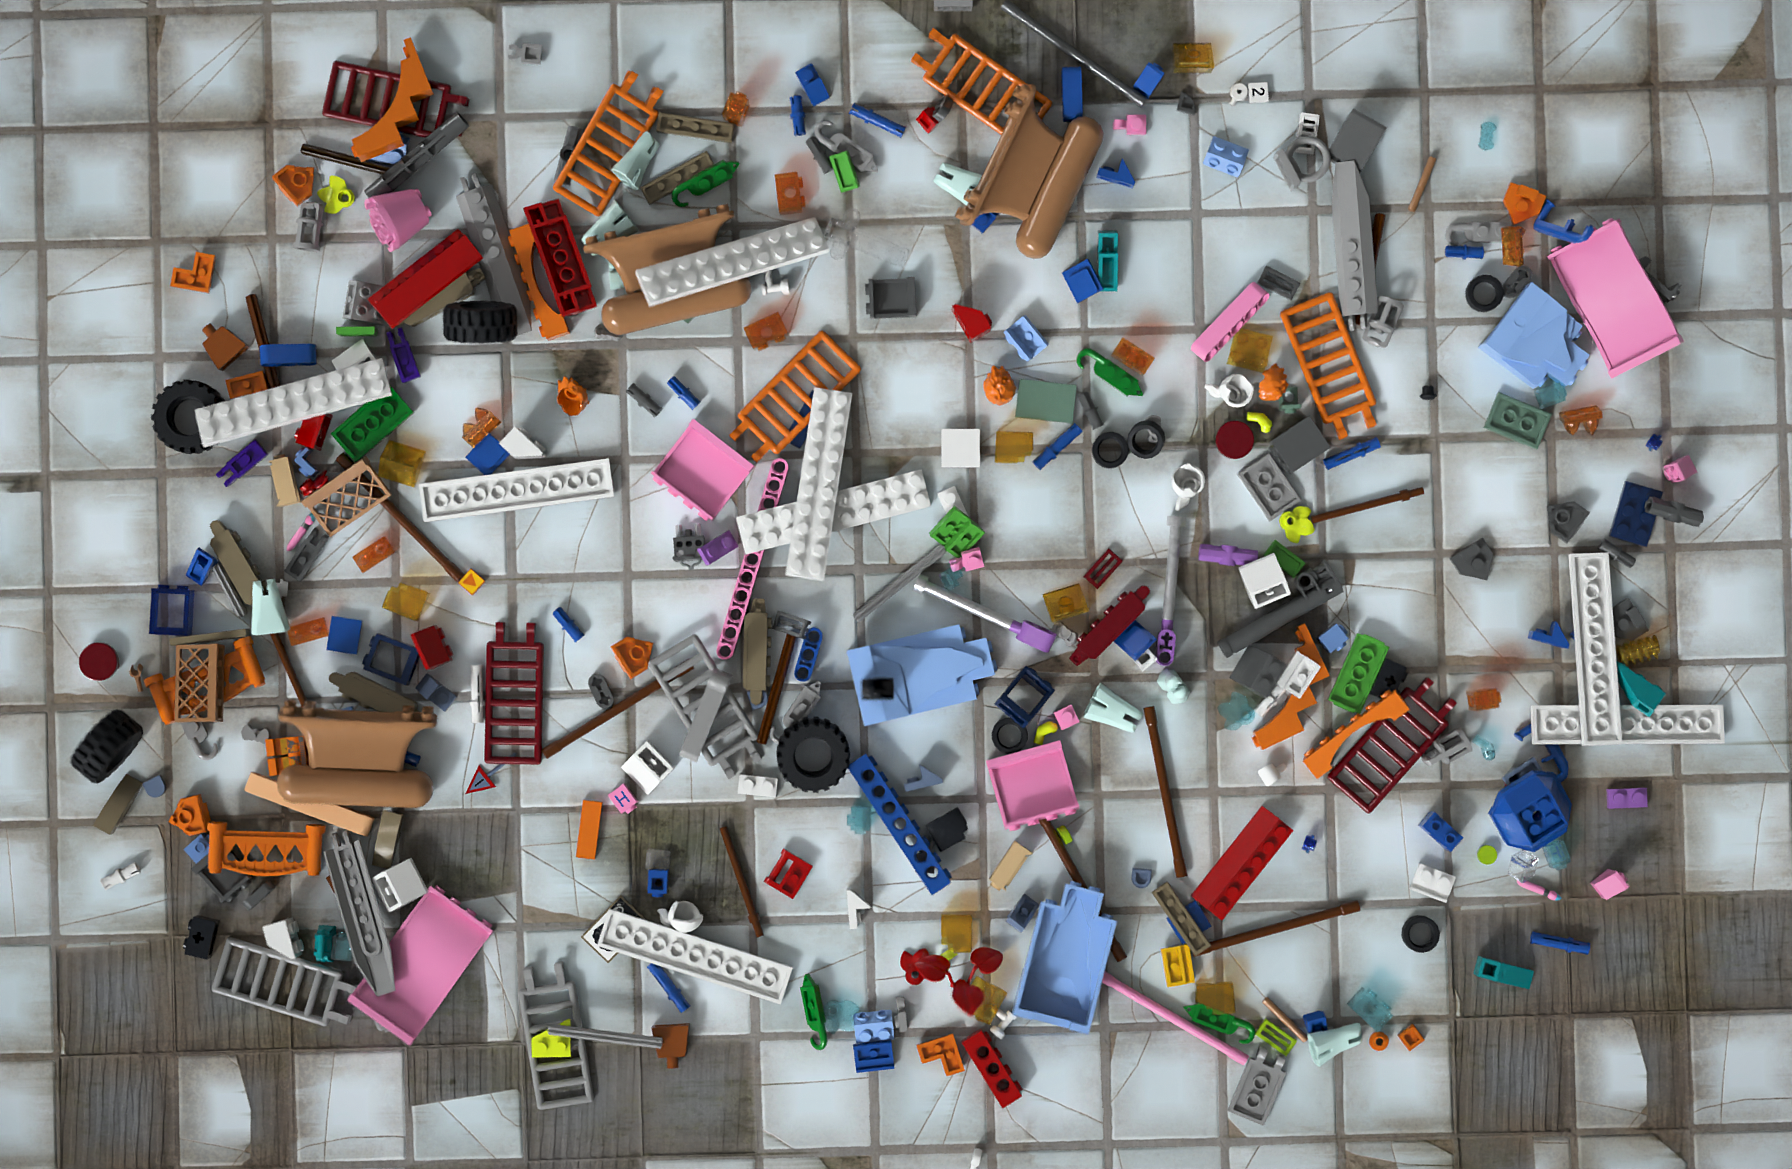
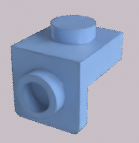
M302 447L296 453L294 461L300 466L299 471L306 477L308 475L315 477L319 471L306 460L313 450L309 447Z

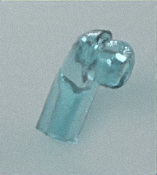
M1477 734L1472 742L1481 748L1482 755L1486 760H1493L1495 758L1493 744Z

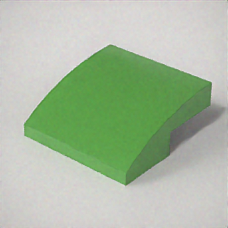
M954 506L929 534L930 537L942 544L946 551L956 558L962 557L961 552L969 550L985 534V531Z

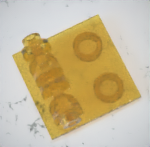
M1241 328L1233 336L1227 364L1263 373L1268 363L1273 336Z

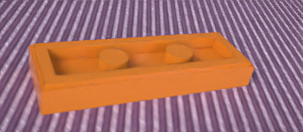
M583 800L576 857L594 860L596 858L603 802Z

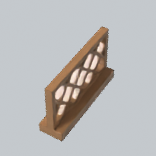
M364 456L301 501L305 508L308 507L329 537H332L392 495L369 464L370 460L367 456ZM368 470L372 475L371 482L361 481L364 471ZM349 482L357 483L356 493L347 492L346 484ZM360 484L371 486L369 495L359 494ZM373 488H381L385 495L381 498L372 496ZM331 494H342L341 504L330 502ZM345 495L355 496L354 506L344 504ZM358 497L369 499L368 507H357ZM318 503L326 504V514L318 513L314 506ZM330 505L340 507L339 517L329 515ZM343 508L353 509V517L350 519L342 517ZM328 518L338 520V526L333 531L327 525Z
M176 645L174 722H223L225 645ZM182 649H188L193 654L187 661L182 658ZM203 649H209V657L203 661L198 654ZM196 657L201 665L194 671L189 664ZM187 667L192 674L185 681L182 678V671ZM204 667L208 670V676L205 680L198 675ZM194 677L201 682L195 690L188 684ZM203 686L208 690V695L204 699L197 694ZM185 687L192 692L186 700L181 696V691ZM194 696L201 702L195 709L188 704ZM203 705L207 709V718H201L197 714V711ZM186 706L191 713L186 718H181V710Z

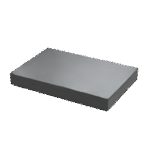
M1270 453L1237 474L1269 522L1301 501V498Z

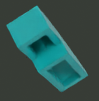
M1098 230V278L1104 288L1102 291L1118 290L1117 230Z

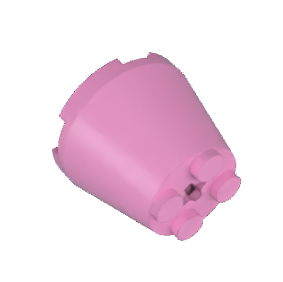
M407 189L375 195L364 201L366 210H370L369 221L380 242L383 245L387 244L389 246V252L399 249L429 223L428 217L431 216V211L421 201L422 195L418 189Z

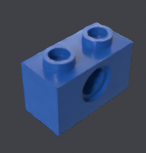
M1430 811L1418 825L1449 852H1452L1464 838L1433 811Z

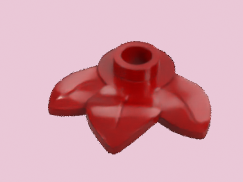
M327 470L319 474L313 481L309 478L299 487L301 494L309 496L316 489L323 487L329 479L328 476H325Z
M926 948L918 950L914 955L906 951L901 955L900 966L906 972L905 978L911 985H918L925 979L915 967V964L921 958L929 956ZM917 972L919 977L913 978L911 974Z

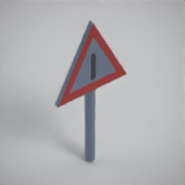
M514 752L509 757H515L517 753ZM499 764L488 774L478 765L465 794L495 788L496 786L489 777L505 764Z

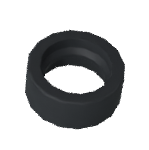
M1481 275L1474 278L1465 290V298L1468 305L1478 312H1488L1495 309L1501 303L1504 295L1501 282L1491 275ZM1482 282L1491 284L1496 292L1494 300L1487 305L1478 303L1473 296L1475 286Z
M1140 421L1133 426L1128 434V447L1139 458H1153L1159 454L1164 446V431L1160 425L1153 421ZM1148 429L1154 432L1158 440L1157 445L1151 450L1140 448L1135 441L1138 431Z
M1115 432L1101 434L1092 446V456L1095 462L1101 467L1108 469L1116 468L1123 464L1129 452L1128 443L1125 438ZM1106 439L1116 440L1121 446V455L1115 461H1105L1099 454L1100 444Z
M1011 718L1001 719L994 725L992 741L999 751L1012 754L1021 751L1025 747L1028 740L1026 727L1023 729ZM1007 724L1017 726L1021 732L1020 742L1013 747L1004 746L999 740L998 733Z
M1416 915L1410 917L1404 923L1401 936L1408 948L1415 952L1425 953L1436 947L1440 938V931L1432 919ZM1425 923L1431 928L1432 937L1427 944L1416 945L1411 941L1409 932L1414 924Z

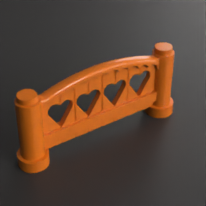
M251 636L243 637L233 642L235 651L225 655L224 681L226 686L224 687V703L243 692L250 685H254L257 688L266 684V679L252 647L254 642ZM231 666L244 674L243 680H237L234 684L229 682ZM204 667L198 675L205 680L208 676V670ZM189 670L182 672V678L186 681L192 673ZM159 673L143 681L146 688L150 689L162 722L165 725L174 723L176 675L164 680L162 673ZM194 677L188 683L193 688V690L195 688L196 681L201 684V682L196 677ZM187 687L182 690L187 695L192 693ZM194 697L188 702L193 709L201 703ZM203 705L197 713L206 711V707ZM186 706L181 710V715L191 713Z
M207 822V830L209 831V873H221V869H228L254 876H280L305 870L308 871L310 876H318L319 872H321L322 837L325 834V825L307 824L306 832L227 830V822ZM235 844L238 845L244 855L242 861L236 859L230 861L227 858ZM255 844L264 856L262 861H257L256 859L249 861L247 859V855ZM275 844L283 855L281 862L276 860L270 862L267 860V855ZM296 845L303 856V860L301 862H296L295 860L288 862L286 857Z

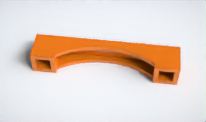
M529 224L509 230L511 236H508L511 247L515 246L517 254H514L517 265L522 266L523 272H520L523 282L528 284L529 290L526 291L528 298L535 304L536 308H533L536 320L540 319L542 326H539L542 337H546L550 341L570 334L565 317H562L561 314H557L550 308L538 288L533 265L536 244Z
M1389 689L1381 695V700L1377 703L1373 701L1365 707L1366 711L1361 715L1360 713L1355 714L1350 718L1351 722L1348 725L1344 726L1342 724L1334 731L1335 735L1331 738L1326 736L1319 742V747L1315 750L1312 747L1304 753L1303 762L1316 779L1333 768L1331 761L1340 745L1356 730L1371 722L1392 718L1395 721L1410 710V707L1396 689L1393 691Z

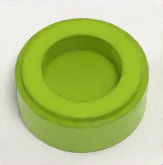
M1064 825L1058 827L1057 832L1066 845L1072 842L1073 839L1068 829Z
M1483 845L1477 851V858L1481 863L1490 865L1496 861L1497 851L1492 846Z

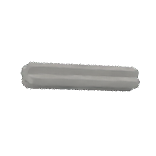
M223 565L215 566L213 571L238 617L245 616L248 611Z

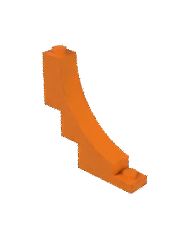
M411 37L404 40L406 46L403 47L406 59L401 60L399 87L390 108L372 128L360 136L351 139L354 145L351 146L355 158L359 157L361 162L405 146L398 128L418 121L419 118L413 103L434 95Z
M1306 624L1296 626V637L1299 642L1303 641V645L1295 648V653L1298 651L1321 666L1309 684L1311 685L1330 675ZM1309 686L1300 699L1289 693L1288 698L1278 713L1265 725L1252 732L1254 736L1251 738L1256 748L1260 747L1261 750H1264L1304 731L1297 712L1317 703Z

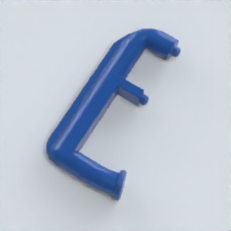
M1546 199L1547 202L1542 207L1533 225L1537 232L1573 244L1584 242L1590 238L1594 231L1593 225L1586 226L1583 234L1572 231L1575 225L1574 219H1568L1565 227L1545 222L1549 212L1555 207L1550 200Z
M1531 723L1520 729L1517 733H1514V736L1518 740L1523 741V738L1531 733ZM1544 744L1550 755L1544 757L1541 762L1544 763L1551 759L1555 761L1561 772L1557 775L1561 783L1568 776V762L1558 744Z

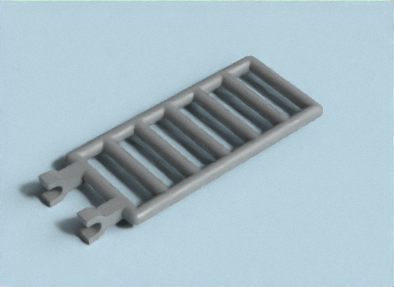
M696 634L691 635L648 662V666L688 731L692 721L687 714L699 707L702 697L684 708L679 702L678 697L708 680L713 669H718ZM694 643L699 654L663 675L657 665ZM700 661H705L709 668L708 671L675 691L671 689L667 681ZM728 686L725 696L729 703L718 709L714 720L734 709L739 719L708 737L701 752L710 766L719 763L727 778L730 779L736 775L726 760L730 755L746 747L754 763L762 760L752 743L758 739V733ZM744 725L749 736L713 757L708 746Z
M228 937L212 985V991L318 1025L327 1026L330 1019L346 1025L351 1022L352 1015L334 1011L333 1007L339 989L352 994L358 985L342 981L343 972L298 957L290 959L278 951ZM232 946L242 948L243 952L232 988L228 989L220 985ZM252 951L262 955L250 995L238 991L250 952ZM271 957L280 960L267 1001L257 998L268 959ZM288 962L297 965L298 968L287 1004L283 1006L275 1003ZM305 968L316 971L305 1011L302 1012L293 1009ZM326 974L335 978L323 1017L312 1015L323 975Z
M563 962L554 964L557 983L535 986L533 967L525 968L523 971L527 988L520 989L518 992L536 1103L539 1110L587 1103L594 1100L585 1039H571V1047L578 1046L580 1057L540 1064L537 1062V1057H532L533 1033L544 1032L550 1024L558 1025L563 1021L532 1026L531 1014L572 1008L573 1019H571V1026L583 1028L576 985L574 981L565 980ZM569 989V1001L528 1007V995ZM581 1065L583 1076L541 1083L539 1071ZM584 1084L586 1095L544 1102L542 1090Z

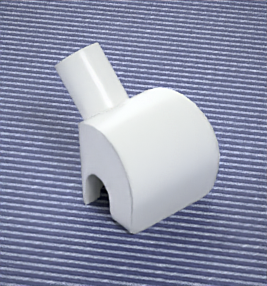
M1284 763L1276 767L1274 764H1270L1260 769L1258 774L1265 785L1269 786L1281 778L1280 773L1287 770V767Z

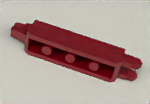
M1142 585L1134 593L1132 591L1128 593L1124 591L1117 598L1119 602L1114 607L1110 605L1103 612L1105 616L1101 620L1097 618L1090 625L1092 630L1088 634L1083 632L1078 637L1077 641L1079 643L1076 645L1077 648L1069 657L1071 662L1078 666L1088 658L1096 659L1145 610V604L1142 601L1149 595V587Z

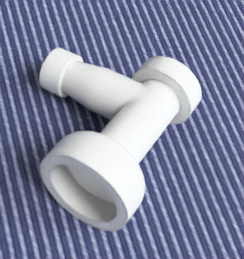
M772 270L764 272L765 283L761 284L763 295L782 291L783 294H790L788 279L781 280L779 284H773Z
M994 1005L991 1011L1002 1021L998 1026H992L990 1031L1002 1040L1005 1036L1004 1030L1017 1017L1009 1010L1005 1013L997 1005Z

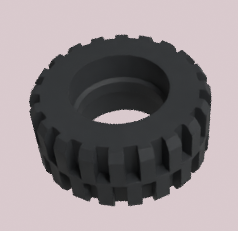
M496 301L453 302L452 304L449 303L443 308V335L448 341L459 343L494 344L509 342L517 336V309L511 303Z
M196 380L176 381L172 383V386H166L163 389L164 392L157 395V403L152 405V409H154V414H151V420L154 421L152 427L158 433V439L163 441L167 447L186 454H200L205 450L213 449V445L208 447L202 445L200 432L194 435H185L178 431L175 426L174 415L177 407L185 400L195 399L206 407L224 402V398L220 396L216 389Z
M116 709L109 712L92 727L78 744L74 754L71 756L70 762L72 767L92 783L104 781L105 778H108L118 769L138 745L143 735L142 726L123 710Z
M815 716L811 719L804 717L799 722L796 720L792 723V726L784 730V734L778 740L776 750L778 768L780 773L783 774V778L790 782L792 787L800 788L803 792H808L809 790L813 791V793H819V790L824 789V791L830 789V786H836L839 780L846 775V769L849 768L850 764L849 745L845 734L836 724H832L830 720H822ZM820 738L829 745L831 760L825 768L819 771H807L797 764L795 751L799 743L805 739Z

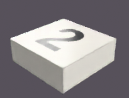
M1267 82L1248 83L1249 104L1269 101Z

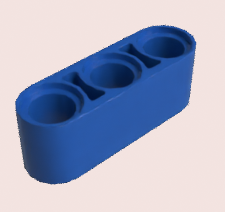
M1062 67L1063 122H1071L1077 117H1083L1081 67Z
M267 344L259 346L260 365L264 367L312 366L317 364L316 344Z
M810 628L806 632L805 636L807 637L803 641L795 667V678L802 682L808 681L811 678L822 643L823 634L818 628ZM811 631L819 633L818 641L812 642L809 639ZM806 649H811L814 652L813 659L806 660L803 653ZM802 667L806 668L809 672L808 676L804 679L798 676V670Z

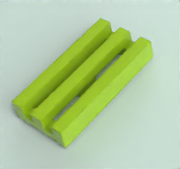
M1266 1018L1260 1024L1258 1030L1255 1031V1035L1285 1056L1288 1055L1297 1042L1296 1039ZM1268 1024L1289 1039L1291 1043L1288 1044L1265 1026ZM1262 1030L1287 1047V1049L1283 1050L1262 1035Z

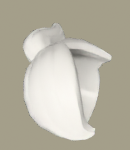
M1232 374L1226 377L1220 386L1215 384H1205L1204 388L1208 389L1211 396L1223 398L1232 407H1242L1248 404L1255 388L1242 374Z
M1190 463L1182 465L1172 475V488L1179 495L1175 509L1178 512L1189 504L1190 497L1202 491L1205 484L1203 471Z
M675 901L669 912L663 908L657 910L660 914L661 923L667 927L673 926L679 932H691L703 921V914H700L698 908L688 901Z

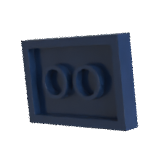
M1625 481L1609 537L1647 547L1656 515L1646 513L1644 506L1649 497L1661 499L1663 492Z

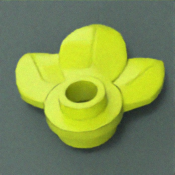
M330 176V187L317 191L319 198L327 203L324 212L329 214H336L343 207H350L355 200L354 193L347 189L346 182L338 176ZM344 195H348L347 201L342 200Z
M1298 506L1292 512L1287 511L1280 516V526L1285 530L1286 538L1290 542L1298 544L1301 535H1310L1315 531L1313 523L1308 519L1311 513L1310 508ZM1289 517L1292 520L1291 524H1288L1287 522Z

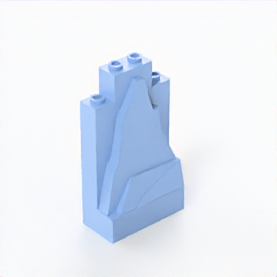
M958 624L847 650L864 726L976 700V695L980 693L977 683L973 684V680L995 675L994 671L998 670L995 659L991 660L990 652H993L991 641L982 638L964 643L963 639H966L964 627L960 628ZM893 678L894 699L862 700L861 680Z
M1070 881V884L1065 883L1059 906L1056 905L1057 901L1050 899L1040 902L1025 965L1022 969L1011 1011L1014 1016L1050 1023L1089 1035L1117 923L1116 920H1113L1112 915L1102 913V916H1098L1104 893H1100V888L1089 886L1088 889L1081 888V883Z

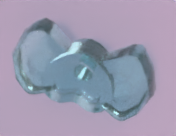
M1489 121L1480 125L1481 137L1478 146L1485 151L1494 148L1491 139L1493 138V132L1497 128L1494 123Z

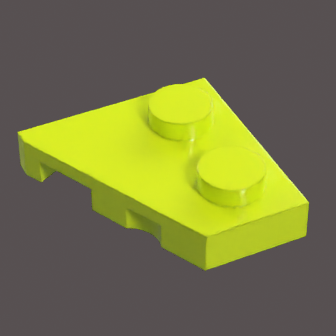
M566 1019L558 1025L571 1026V1019ZM547 1029L532 1037V1057H571V1038L549 1035Z

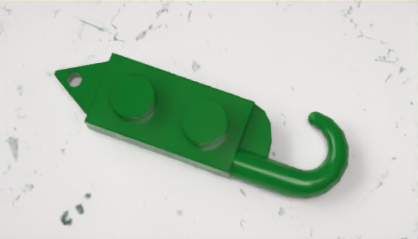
M723 159L690 177L689 180L674 188L671 197L673 203L679 207L688 206V202L682 203L678 200V195L688 189L691 194L701 196L732 179V175L740 163L738 161H724Z
M1083 349L1078 353L1076 360L1081 369H1084L1081 362L1082 357L1088 355L1096 360L1094 373L1099 378L1127 397L1128 395L1143 396L1138 384L1139 380L1109 359H1106L1092 349Z
M808 973L804 976L803 986L800 987L807 1025L812 1030L819 1032L820 1044H816L813 1038H810V1042L816 1050H823L827 1046L828 1037L819 984L816 985Z
M1200 1002L1183 1006L1191 1016L1192 1021L1227 1035L1233 1034L1239 1026L1247 1029L1249 1037L1245 1040L1240 1039L1239 1043L1248 1044L1255 1038V1028L1246 1020Z

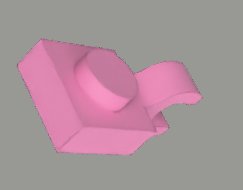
M1126 115V120L1116 119L1113 121V129H1126V135H1146V115Z
M979 547L962 551V557L949 560L952 572L958 571L965 567L966 572L984 567Z

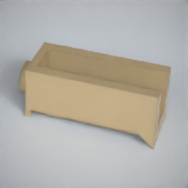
M285 454L273 456L274 460H270L269 463L272 464L270 466L277 498L280 500L277 507L301 503L292 459L285 457Z
M1014 840L989 877V880L992 881L990 885L998 891L1001 888L1006 890L1005 885L1009 886L1027 859L1026 855L1033 853Z

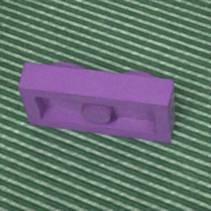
M728 530L698 548L697 551L706 566L739 546Z
M1647 788L1607 789L1608 809L1648 807Z

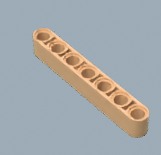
M255 772L250 773L244 791L367 837L375 819L372 816L343 805L301 804L285 801L279 794L277 780Z

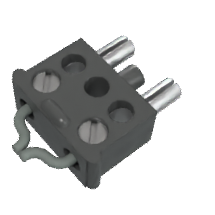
M697 523L694 524L695 536H692V529L685 530L686 537H683L682 525H679V531L678 525L675 526L676 537L673 538V560L680 562L682 566L688 567V570H694V567L703 560L697 551L698 548L705 545V537L702 535L700 523H698V528ZM691 542L692 546L687 547V543ZM697 542H702L700 546H696ZM682 543V547L678 548L677 545ZM685 561H698L697 563H694L691 567L690 565L683 563Z

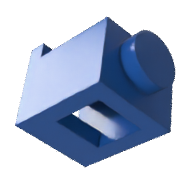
M669 869L648 870L647 893H652V897H663V894L668 893ZM657 879H660L662 881L661 886H657L655 884V881Z

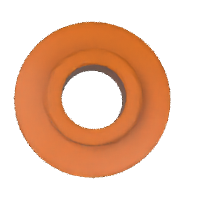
M1374 1032L1369 1038L1370 1046L1376 1051H1382L1388 1046V1037L1383 1032ZM1378 1038L1382 1039V1044L1380 1045L1376 1044Z

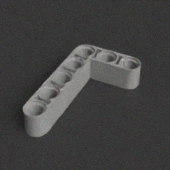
M716 668L713 669L679 753L680 756L694 762L698 761L732 677L731 674Z

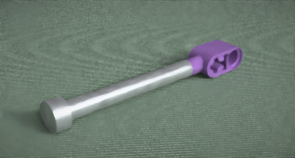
M1167 516L1166 526H1170L1162 624L1161 631L1157 634L1155 650L1156 662L1162 666H1168L1174 660L1176 637L1173 632L1178 563L1182 527H1186V517ZM1165 633H1168L1167 635L1171 637V640L1167 641V646H1171L1170 650L1160 649V645L1164 646L1165 641L1161 639V636H1164ZM1164 651L1169 654V660L1166 663L1161 662L1159 659L1160 654Z
M920 573L913 588L914 592L919 594L926 592L1010 630L1017 634L1016 639L1049 653L1057 636L1054 632L1028 620H1023V623L1015 621L929 582V577Z

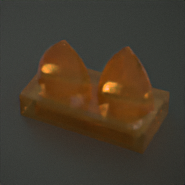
M1504 226L1501 228L1503 265L1518 267L1524 265L1523 254L1525 250L1522 238L1526 230L1523 227Z
M1597 405L1559 412L1560 421L1571 435L1577 432L1581 422H1583L1586 431L1593 435L1598 427L1599 419L1603 418L1602 411Z
M475 408L476 424L463 423L462 438L473 448L502 423L491 411L483 408Z
M384 536L352 558L361 572L365 573L396 552L386 536Z
M325 618L291 626V629L287 631L291 646L329 636Z

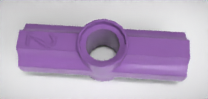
M1200 544L1198 560L1217 562L1220 565L1228 566L1246 565L1258 560V551L1240 549L1229 545L1214 546Z

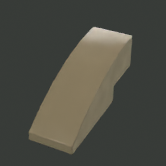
M126 774L106 802L93 826L109 835L114 834L122 818L126 816L143 782Z
M383 810L373 854V866L385 869L392 867L404 814Z

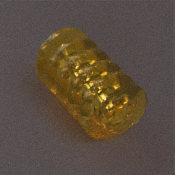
M1653 635L1652 639L1648 636L1644 640L1638 639L1637 643L1633 640L1629 644L1627 642L1623 643L1622 646L1618 644L1616 645V652L1619 660L1629 667L1630 660L1633 665H1636V659H1639L1641 663H1644V657L1651 661V655L1658 659L1660 646L1657 637Z

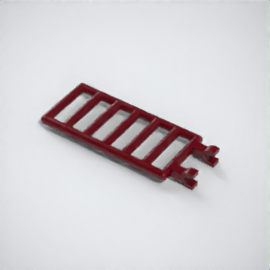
M334 61L322 115L373 127L388 111L394 82H400L401 74ZM339 69L350 71L341 112L330 110ZM358 73L369 75L360 116L349 114ZM376 77L387 79L378 120L367 118ZM428 80L432 89L443 91L435 131L444 123L448 102L468 107L470 99L466 96L450 94L451 86L449 84ZM430 96L421 100L418 114L419 120L416 123V127L403 126L398 128L399 132L427 138L433 132L423 130Z
M496 622V641H489L486 647L484 761L487 764L539 765L542 762L544 644L542 642H535L536 623H526V642L504 641L505 622ZM494 649L536 650V661L494 660ZM494 668L536 669V680H493ZM493 687L535 688V700L493 699ZM493 706L535 707V719L493 718ZM493 726H535V737H492ZM492 745L534 746V757L492 756Z
M1426 677L1415 691L1410 687H1406L1400 693L1404 700L1407 697L1411 698L1439 723L1438 727L1431 732L1408 711L1402 715L1405 720L1427 738L1420 747L1388 719L1378 720L1372 724L1327 775L1329 781L1367 814H1370L1449 725V722L1444 717L1457 702L1449 697L1443 706L1436 711L1424 701L1421 696L1434 683L1430 678ZM1382 725L1414 752L1407 761L1375 734ZM1369 739L1401 766L1394 776L1362 748ZM1356 754L1389 781L1382 790L1350 763ZM1344 768L1375 795L1369 804L1337 777Z

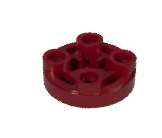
M1229 421L1218 429L1215 437L1216 447L1223 456L1229 459H1240L1252 450L1254 434L1247 424L1241 421Z
M92 643L83 649L79 657L81 672L87 678L94 681L109 679L120 666L117 652L107 643Z

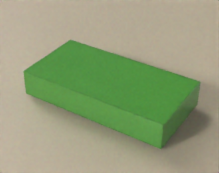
M846 150L830 155L829 158L841 193L859 188L860 184L849 151Z
M375 326L336 327V334L339 336H377L378 328Z
M1276 540L1273 541L1263 554V556L1274 553L1281 569L1292 578H1295L1305 565L1303 560Z

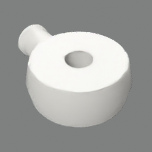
M1236 83L1231 87L1230 95L1232 100L1229 104L1235 106L1237 101H1242L1247 97L1248 89L1244 84Z
M979 1148L974 1149L970 1169H976L979 1166L982 1156V1150Z

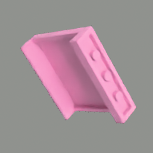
M692 419L688 424V428L651 474L654 475L653 480L660 486L663 483L669 487L667 491L677 498L680 495L685 499L682 503L691 510L693 507L698 509L700 517L706 521L708 519L713 521L755 466L695 419Z
M1060 740L986 761L1005 830L1015 831L1021 828L1020 825L1028 824V826L1039 824V820L1042 819L1051 821L1057 819V815L1065 813V816L1077 813L1076 810L1079 809V804Z

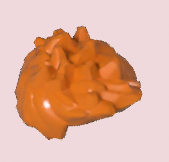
M1277 363L1262 373L1265 377L1259 385V397L1261 400H1278L1288 388L1287 375L1283 374L1284 368H1279Z
M992 366L991 373L987 374V378L983 382V388L987 399L992 404L1001 406L1012 400L1016 392V386L1009 372L1003 366L1000 369Z
M564 376L562 381L558 380L557 388L559 394L557 396V403L569 416L578 415L590 403L586 388H583L572 377L568 379Z

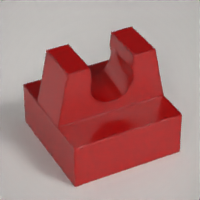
M927 107L916 119L928 134L940 123L932 116L935 110L934 107Z

